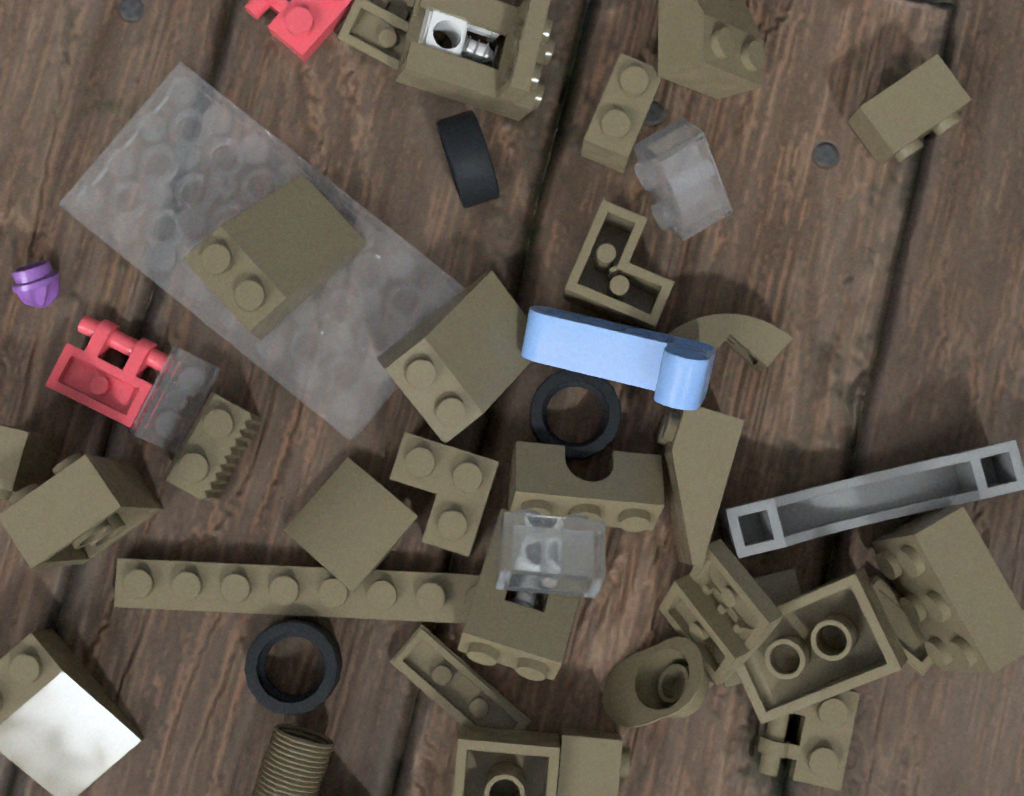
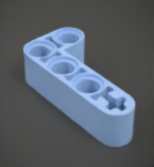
M531 306L529 308L521 356L537 363L655 391L654 400L657 403L680 410H697L706 398L716 348L703 342L557 308Z

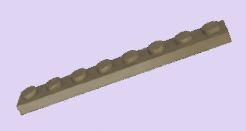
M117 558L114 607L465 623L480 574L375 569L354 593L325 567Z

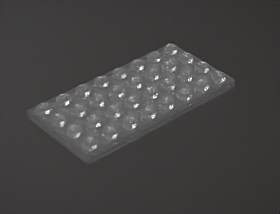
M181 61L59 203L62 208L351 442L354 441L398 387L376 358L465 289V287ZM303 173L362 236L367 245L262 340H259L239 322L184 262L183 258L220 225Z

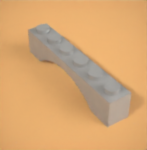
M1010 440L719 509L717 516L725 545L736 558H742L872 523L1024 490V467L1016 440Z

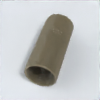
M277 724L273 727L274 731H272L273 735L270 737V745L267 746L268 750L265 751L266 755L262 761L263 764L260 766V774L257 776L258 779L251 796H318V791L321 789L320 786L327 770L326 767L329 765V757H331V752L335 746L334 742L327 736L304 727Z

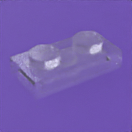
M173 346L129 432L134 436L177 454L221 369Z

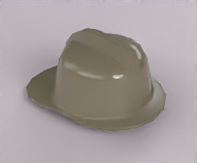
M676 636L634 653L620 661L608 674L603 687L602 704L607 716L617 725L627 728L646 726L664 718L681 719L691 716L700 709L706 699L708 689L714 685V680L704 669V657L699 646L689 638Z

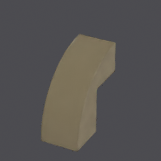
M723 313L696 318L668 333L669 335L712 345L716 348V351L725 343L758 373L767 368L793 339L782 329L762 319L748 315Z

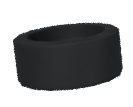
M469 110L438 120L436 122L437 129L462 206L466 209L499 198L500 192L494 167L474 111Z
M566 369L549 375L536 389L530 404V427L536 441L543 444L565 446V460H585L601 453L615 439L621 424V403L614 387L604 378ZM568 387H581L591 391L599 399L603 408V422L599 431L591 439L582 443H569L559 439L551 431L547 422V407L551 398L558 391Z
M292 618L274 623L257 635L247 651L244 671L248 688L258 703L274 713L293 716L313 710L332 694L340 681L343 661L339 644L328 629L314 620ZM292 636L305 638L313 643L321 653L323 662L322 675L316 686L307 693L298 695L284 694L276 689L268 679L265 667L267 655L273 645L281 639Z

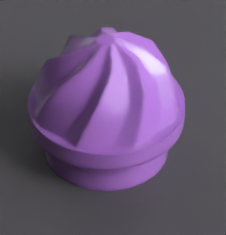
M50 260L31 263L11 271L15 281L11 285L12 290L26 305L45 308L52 304L60 294L59 279L61 276L59 271H53Z

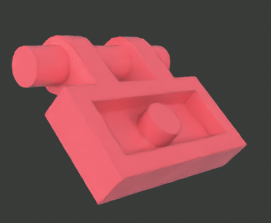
M249 0L244 8L256 20H259L269 8L276 13L277 16L267 26L270 33L306 62L346 18L354 0H291L290 2L287 0Z
M85 315L78 325V332L91 338L85 350H82L67 343L45 386L129 428L136 429L158 387L141 379L148 367L165 373L171 365L172 356L158 350V344L146 338L138 340L121 332L120 326L108 319L99 321L89 315ZM109 349H115L129 356L123 369L103 360Z

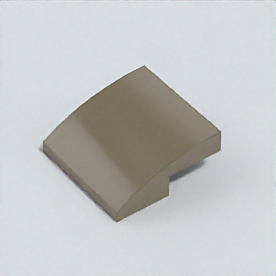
M354 0L337 38L398 70L415 0ZM433 32L436 43L442 47L448 36L443 32Z
M347 457L287 525L284 531L348 589L355 593L417 522L419 517Z
M721 539L709 543L703 567L693 566L688 575L673 582L659 607L661 613L680 637L689 638L699 646L704 657V669L717 686L732 676L753 655L784 617Z

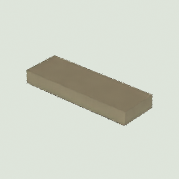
M423 623L390 660L393 666L460 725L524 731L532 722L530 717Z

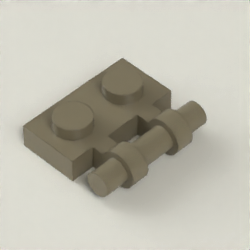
M848 690L790 713L801 715L795 742L785 740L790 714L769 721L765 736L760 735L757 751L761 753L758 772L777 777L781 758L792 759L789 777L792 780L841 791L860 693Z

